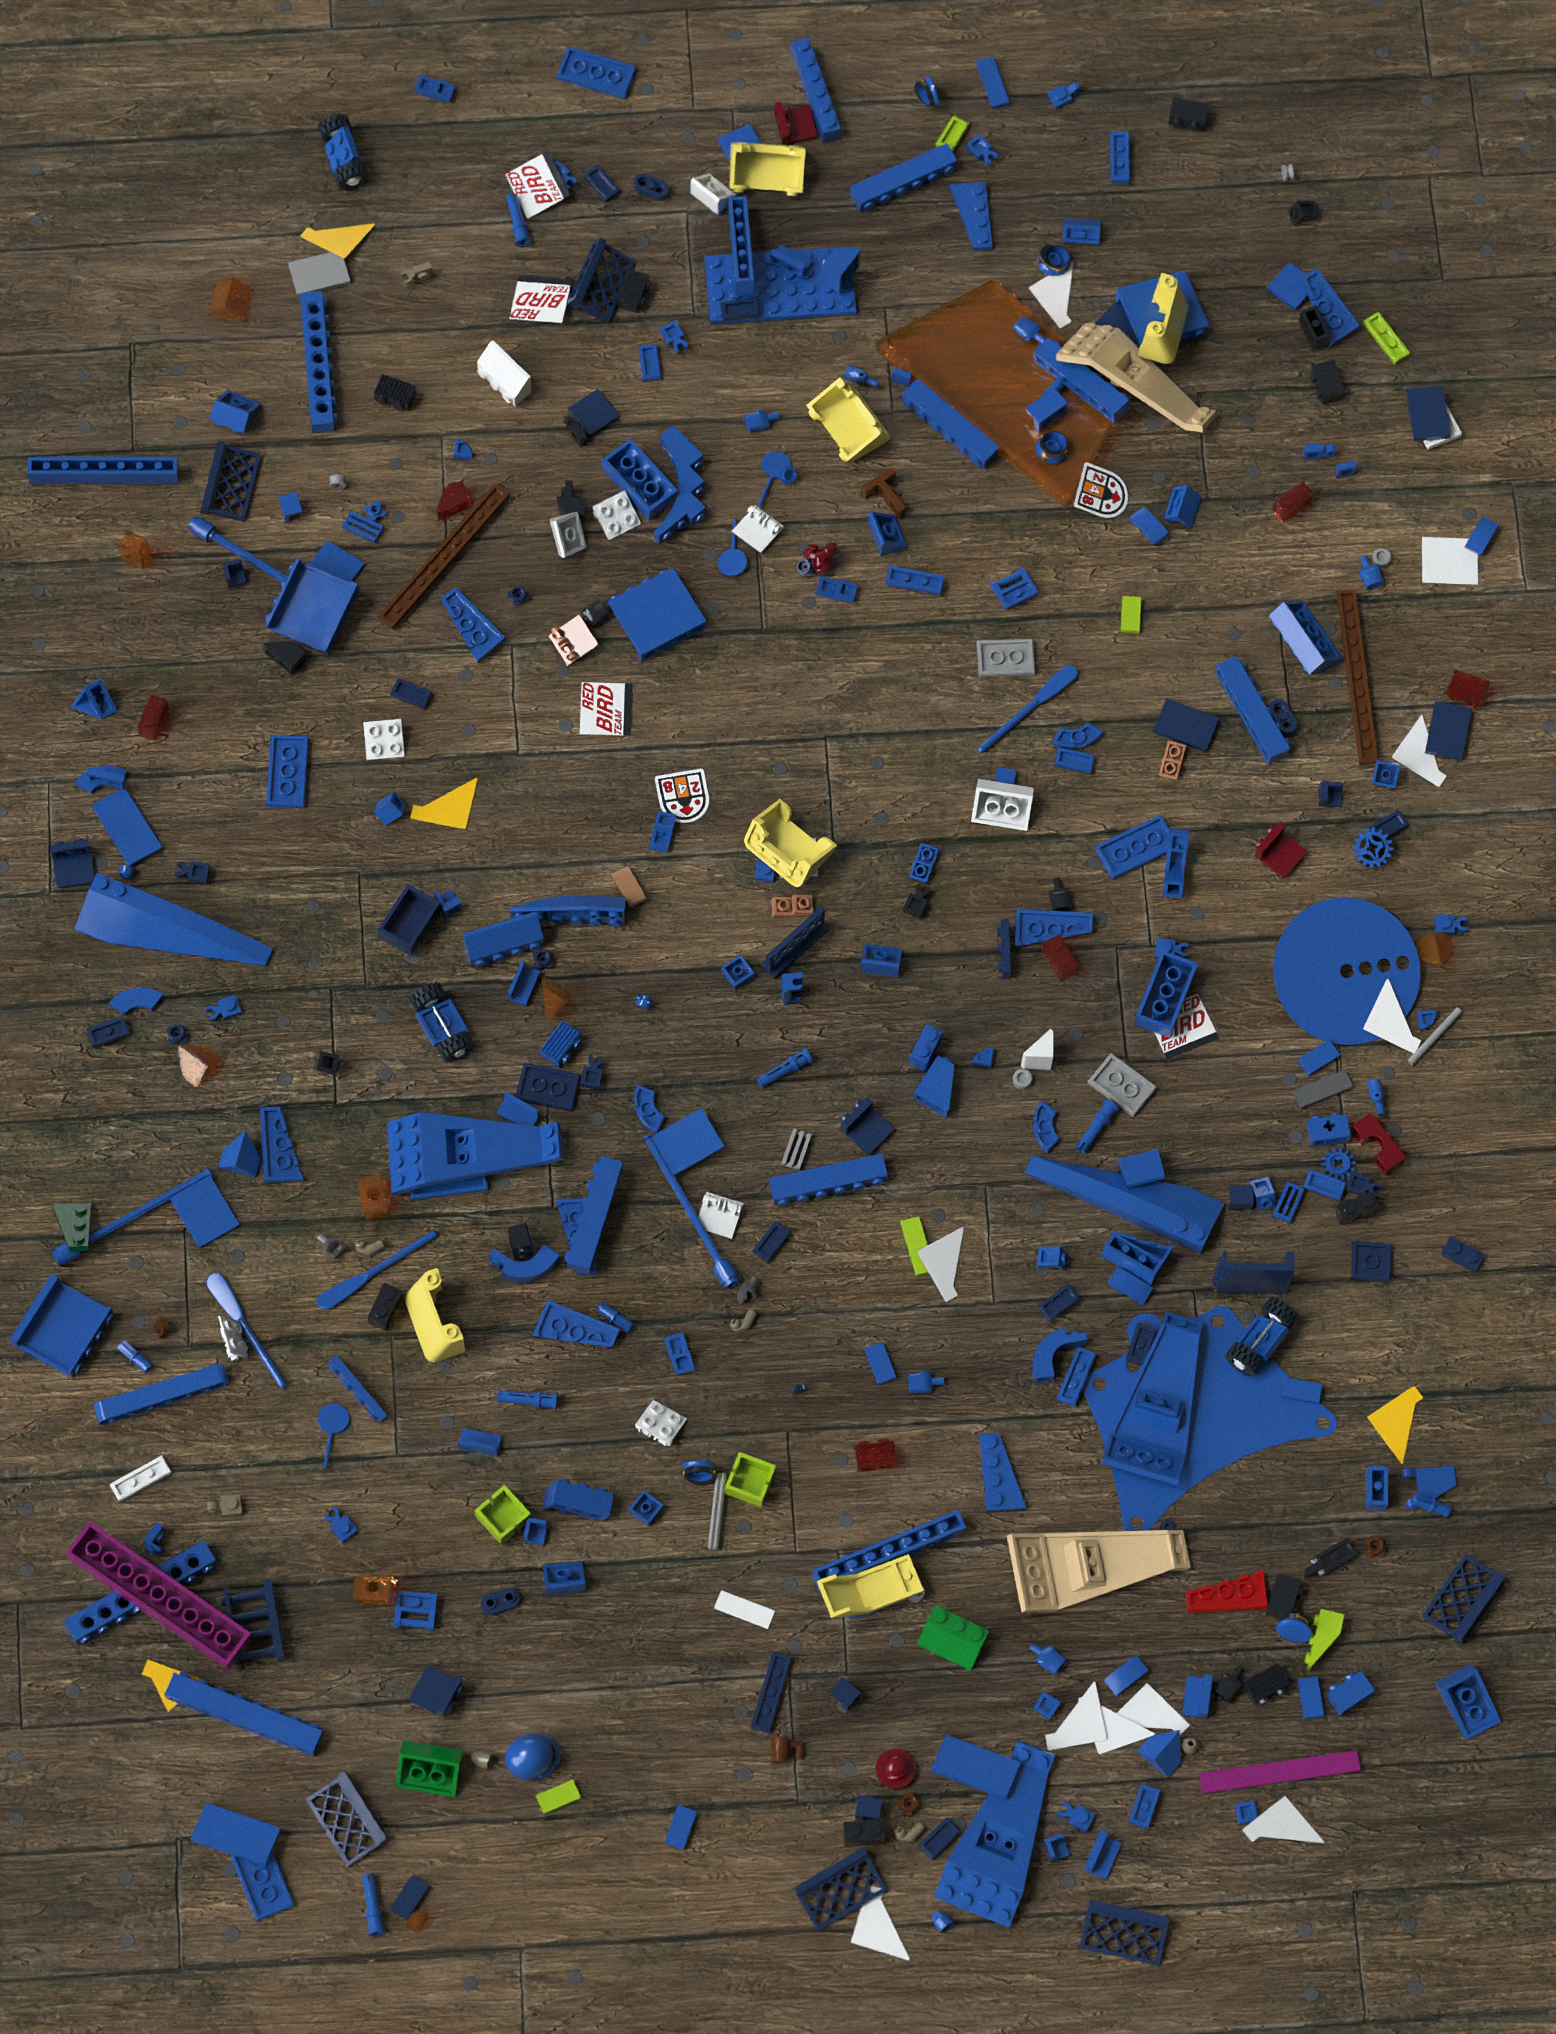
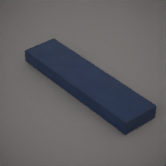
M776 1652L772 1653L750 1729L770 1734L792 1657Z

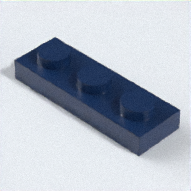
M1001 919L1000 925H997V937L1001 938V943L997 945L998 955H1001V961H998V973H1002V979H1010L1009 919Z

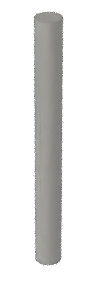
M1456 1007L1407 1060L1410 1065L1413 1066L1462 1013L1461 1009Z

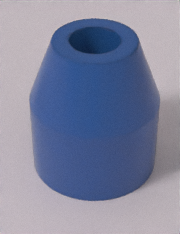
M940 1910L932 1915L934 1925L941 1933L947 1931L953 1925L950 1917Z

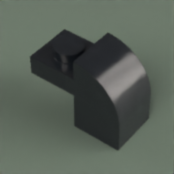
M566 480L565 487L561 488V497L557 496L558 512L561 516L578 512L580 523H585L586 498H573V481Z

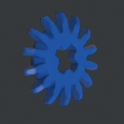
M1335 1147L1332 1148L1333 1153L1327 1150L1326 1154L1328 1157H1322L1326 1163H1321V1166L1327 1167L1323 1172L1330 1171L1328 1176L1331 1177L1334 1174L1336 1179L1340 1175L1342 1180H1345L1344 1174L1350 1177L1351 1174L1348 1171H1355V1168H1352L1351 1165H1355L1356 1161L1351 1162V1159L1354 1157L1353 1155L1347 1156L1349 1150H1346L1345 1153L1342 1152V1147H1339V1152H1336ZM1334 1160H1337V1161H1340V1160H1341V1161L1343 1162V1163H1342V1167H1343V1168H1340V1167L1335 1168V1167H1334V1165H1335Z

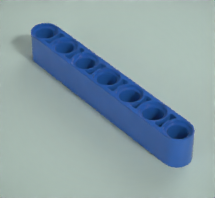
M215 1364L99 1401L94 1404V1409L99 1424L105 1425L225 1387L230 1382L224 1364Z

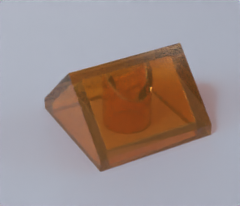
M235 277L218 281L208 315L244 323L253 289Z

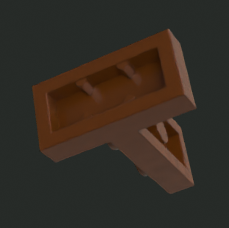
M891 467L864 484L861 489V495L866 500L878 492L895 515L901 519L905 516L906 504L903 499L896 496L894 488L890 485L896 478V472Z

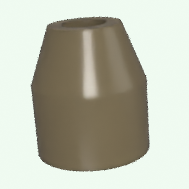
M1192 1737L1186 1738L1181 1746L1183 1753L1186 1755L1195 1754L1198 1749L1197 1740ZM1188 1742H1192L1193 1746H1189Z
M475 1751L471 1761L478 1767L489 1769L492 1764L493 1754L485 1751Z

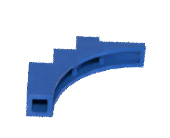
M674 425L660 435V445L669 455L675 467L678 478V492L672 510L664 522L654 531V539L659 544L663 540L667 541L677 529H682L686 522L693 526L705 518L706 507L696 498L704 491V480L695 472L703 465V454Z

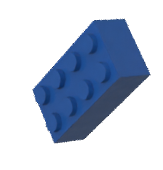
M1162 950L1137 1012L1134 1025L1170 1038L1196 973L1198 963Z

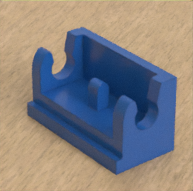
M803 972L782 974L781 992L783 1006L787 1005V1003H795L802 1000V997H793L792 993L803 990Z

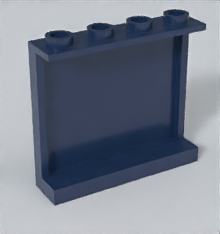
M1223 1251L1222 1257L1218 1259L1215 1275H1213V1286H1216V1293L1287 1294L1295 1272L1294 1252H1286L1283 1263L1227 1262V1251Z

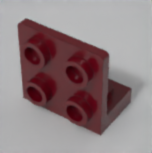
M782 101L774 103V115L782 144L817 138L809 105L786 109L783 108Z

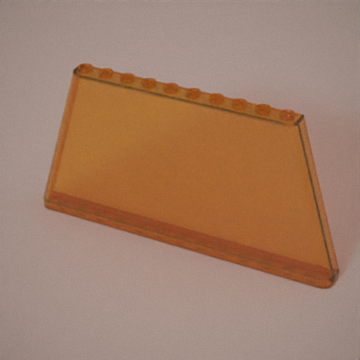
M991 279L882 337L876 343V349L884 359L895 368L911 372L912 382L917 378L996 443L1000 447L999 454L1061 506L1067 508L1074 501L1084 464L1086 462L1093 464L1114 423L1068 387L1064 386L1059 394L1068 402V412L1041 432L1037 431L1035 420L1027 413L1026 407L1042 397L1044 390L1050 387L1055 377L1034 362L1033 351L1041 343L1035 339L1029 342L1025 341L1019 334L1013 331V327L1023 316H1026L1041 326L1040 334L1046 339L1050 338L1052 341H1057L1061 347L1069 340L1060 336L1055 328L1049 327L1043 318L1032 313L1027 305L1021 304L1017 297L1009 294L1000 283H996ZM1087 365L1092 372H1097L1105 382L1111 383L1110 378L1091 365ZM1113 385L1118 392L1124 393L1128 397L1129 392L1126 389ZM1048 431L1061 432L1068 440L1067 456L1056 464H1048L1042 461L1036 453L1037 441L1041 438L1042 434L1044 435Z

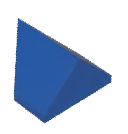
M101 678L85 686L71 705V708L99 719H103L117 711Z
M246 1130L223 1150L218 1169L256 1177L261 1158Z
M1180 1730L1150 1736L1137 1751L1139 1755L1167 1778L1181 1763Z

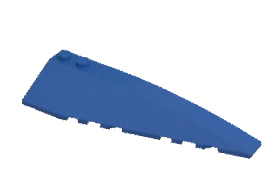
M99 873L96 874L88 890L75 927V931L112 945L121 944L132 948L135 946L145 948L146 950L155 949L167 953L188 956L197 955L230 962L231 960L239 961L244 964L264 967L273 952L272 948L211 919Z
M1032 1156L1024 1173L1200 1255L1225 1204L1190 1187L1160 1181L1128 1188L1121 1173Z

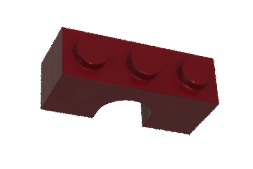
M1369 1113L1352 1125L1350 1132L1361 1146L1371 1141L1381 1146L1382 1151L1375 1156L1374 1163L1385 1176L1404 1164L1406 1159L1404 1150L1400 1146L1397 1147L1393 1142V1136L1390 1132H1386L1383 1129L1382 1123L1377 1116L1374 1117L1372 1113Z

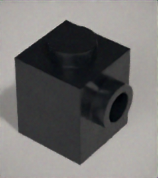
M317 1051L313 1070L335 1074L340 1067L341 1060H339V1055Z

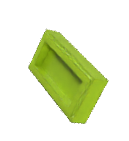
M953 116L937 141L936 147L947 143L951 151L954 152L968 129L969 123Z
M1122 596L1120 632L1139 634L1141 597Z
M573 1779L536 1795L544 1815L581 1799Z

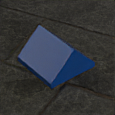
M877 512L869 513L868 526L880 556L908 547L895 515Z
M864 944L860 972L898 977L902 949Z
M1158 1149L1117 1159L1118 1166L1128 1188L1165 1179Z
M582 1561L543 1565L546 1596L586 1591Z

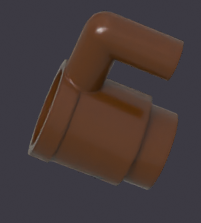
M771 1737V1763L787 1764L789 1748H795V1759H803V1743L801 1741L791 1740L786 1737Z

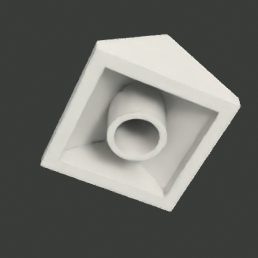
M711 174L694 177L691 180V194L717 215L728 205V197H736L734 192Z
M578 512L549 519L559 556L562 558L587 548Z
M1051 1029L1023 1053L1021 1062L1023 1069L1051 1070L1053 1060V1031Z

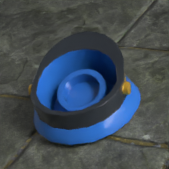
M929 75L920 82L917 81L915 83V93L924 105L932 107L933 105L940 104L935 83Z
M1055 244L1046 245L1041 249L1038 257V266L1043 273L1057 276L1064 274L1070 268V254L1066 248Z
M1048 431L1044 435L1042 434L1041 438L1037 441L1036 453L1042 461L1048 464L1059 463L1067 456L1068 440L1061 432Z
M709 1460L686 1461L682 1465L685 1470L683 1475L692 1484L708 1485L714 1480L717 1464Z
M1285 1614L1280 1617L1276 1631L1285 1640L1297 1643L1307 1642L1312 1637V1631L1309 1626L1313 1623V1618L1306 1614Z

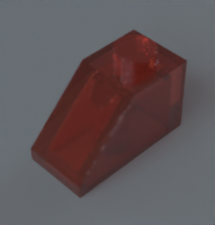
M463 481L452 482L445 487L436 509L438 521L472 507V499Z

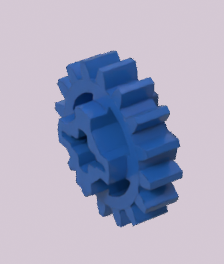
M1372 827V831L1369 832L1366 828L1365 834L1359 832L1360 838H1354L1357 845L1352 846V848L1356 849L1357 852L1353 853V856L1358 855L1357 862L1364 861V867L1370 864V868H1373L1374 864H1376L1379 868L1381 867L1380 862L1386 864L1387 860L1385 858L1392 857L1389 851L1394 850V848L1389 847V844L1393 841H1387L1386 838L1389 834L1382 835V829L1376 832L1375 827ZM1372 835L1379 836L1383 841L1378 842L1374 840ZM1366 838L1365 846L1360 849L1362 840ZM1370 840L1373 845L1378 846L1375 849V854L1372 851H1368ZM1385 847V853L1380 858V850ZM1368 854L1372 856L1373 861L1367 860L1363 855Z

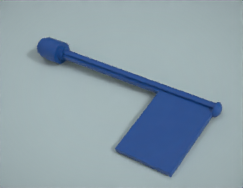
M194 516L190 521L188 529L191 530L192 534L205 542L208 540L217 542L280 582L288 578L285 574L218 534L215 530L216 526L202 517ZM327 540L309 565L350 582L353 581L365 563Z
M701 1108L655 1135H646L643 1138V1142H646L714 1259L715 1267L713 1271L721 1285L729 1289L739 1283V1275L731 1261L722 1259L674 1177L725 1148Z
M206 1168L205 1171L90 1234L89 1245L169 1200L199 1248L235 1229L240 1224L212 1180V1171ZM66 1242L51 1252L59 1266L62 1264L66 1265L81 1256L79 1252H69Z

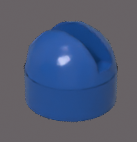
M120 865V877L123 879L132 878L135 867Z

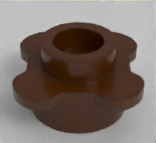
M161 1316L154 1322V1332L158 1333V1338H162V1335L169 1333L167 1319H162Z
M1367 1538L1364 1541L1368 1557H1373V1555L1383 1556L1385 1554L1383 1538Z
M907 1792L902 1799L897 1801V1806L905 1811L906 1816H911L915 1809L921 1807V1802L916 1799L912 1792Z

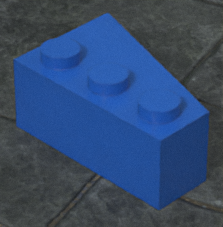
M1113 1232L1104 1245L1101 1257L1145 1283L1152 1285L1170 1257L1174 1246H1163L1155 1244L1154 1241L1147 1242L1137 1239L1138 1237Z
M559 1479L546 1487L542 1511L548 1512L549 1508L561 1510L560 1514H567L568 1511L579 1514V1517L603 1521L610 1517L613 1494L608 1493L606 1489L589 1488V1485L582 1483L572 1484L567 1479Z

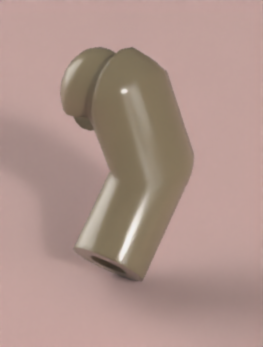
M358 1239L355 1242L356 1251L368 1256L385 1248L380 1239L372 1244L366 1243L363 1239Z
M748 1310L744 1319H732L730 1322L732 1330L736 1332L748 1330L757 1313L753 1310Z
M919 1822L911 1830L898 1827L895 1830V1836L899 1841L913 1842L925 1828Z

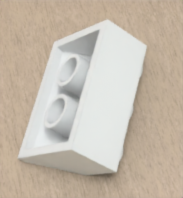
M492 340L477 361V372L483 379L486 378L490 382L491 387L495 391L498 390L507 403L511 402L516 406L531 394V377Z
M978 779L971 822L1027 831L1034 788Z

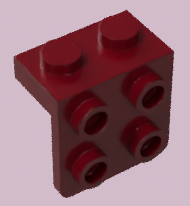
M1279 822L1276 826L1272 825L1265 839L1261 838L1257 842L1254 857L1280 877L1285 878L1305 856L1306 850L1284 833L1286 825Z

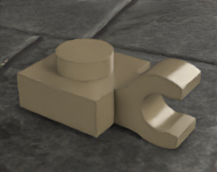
M430 261L413 266L412 270H404L400 273L401 278H409L403 281L404 286L411 285L414 279L415 281H423L433 276Z
M240 1494L220 1496L221 1502H207L208 1513L222 1512V1517L242 1515Z

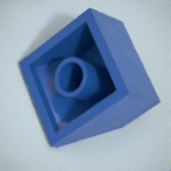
M852 248L833 251L829 257L826 256L821 263V283L840 293L860 267L861 249Z
M227 390L215 400L210 420L218 426L229 427L236 433H244L251 427L261 407V403Z

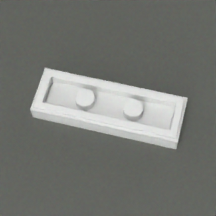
M160 1456L110 1484V1487L120 1503L171 1475L172 1472L163 1456Z

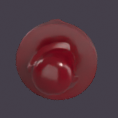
M828 543L825 547L812 544L808 545V548L803 551V557L813 558L815 572L826 573L832 569L831 556L839 554L840 548L837 547V543Z
M890 1749L882 1753L875 1767L876 1776L880 1783L891 1790L901 1789L909 1785L916 1771L915 1762L911 1755L901 1749Z

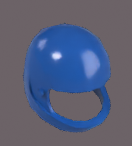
M525 1734L516 1738L506 1750V1767L514 1777L523 1781L544 1779L556 1770L561 1758L560 1748L556 1741L547 1735ZM551 1744H552L553 1747L555 1748L556 1758H555V1762H554V1764L552 1765V1767H551L549 1770H547L548 1767H549V1765H550L551 1762H552V1756H553V1750H552V1746H551Z

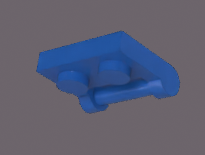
M1023 567L1005 578L989 583L1005 611L1037 596L1039 593ZM1019 578L1022 579V581H1020V582H1018V583H1016V584H1014V585H1012V586H1010V587H1008V588H1006V589H1004V590H1001V587H1003V586H1005V585H1007V584H1009V583H1011V582H1013V581H1015V580H1017V579H1019Z
M397 1591L394 1627H419L434 1631L437 1594ZM401 1613L429 1615L428 1620L401 1618Z

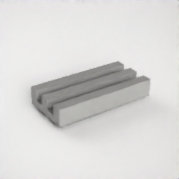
M793 1128L781 1165L800 1171L812 1134H806L804 1131L800 1132ZM795 1136H799L790 1163H788L787 1159ZM803 1138H806L798 1163L794 1165Z

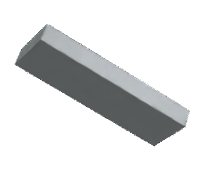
M1346 1070L1295 1089L1292 1093L1299 1108L1303 1109L1353 1088V1085Z

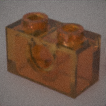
M126 531L119 545L122 562L143 570L145 564L148 565L151 560L148 540L145 537Z
M380 1174L357 1178L365 1220L388 1216V1209H391L389 1197L385 1198L384 1191H387L385 1179L381 1180ZM372 1194H378L380 1196L376 1200L370 1199V1196Z
M364 1573L362 1576H355L352 1600L359 1605H397L399 1581L391 1574L374 1576L373 1574ZM379 1585L378 1590L373 1592L374 1587Z

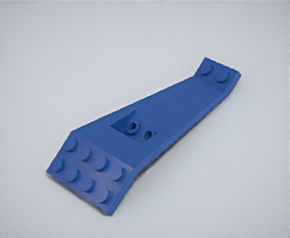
M424 1112L387 1122L391 1192L394 1195L428 1185L547 1165L563 1160L561 1124L558 1122L539 1127Z
M1165 1312L1158 1334L1110 1432L1101 1464L1178 1485L1187 1452L1199 1338L1203 1322Z
M1017 1741L1011 1759L1021 1762V1766L1007 1799L988 1794L950 1855L936 1889L935 1898L1008 1928L1010 1927L1025 1888L1048 1773L1055 1754L1023 1741ZM987 1834H993L994 1839H988ZM1006 1842H1012L1013 1846L1007 1847Z

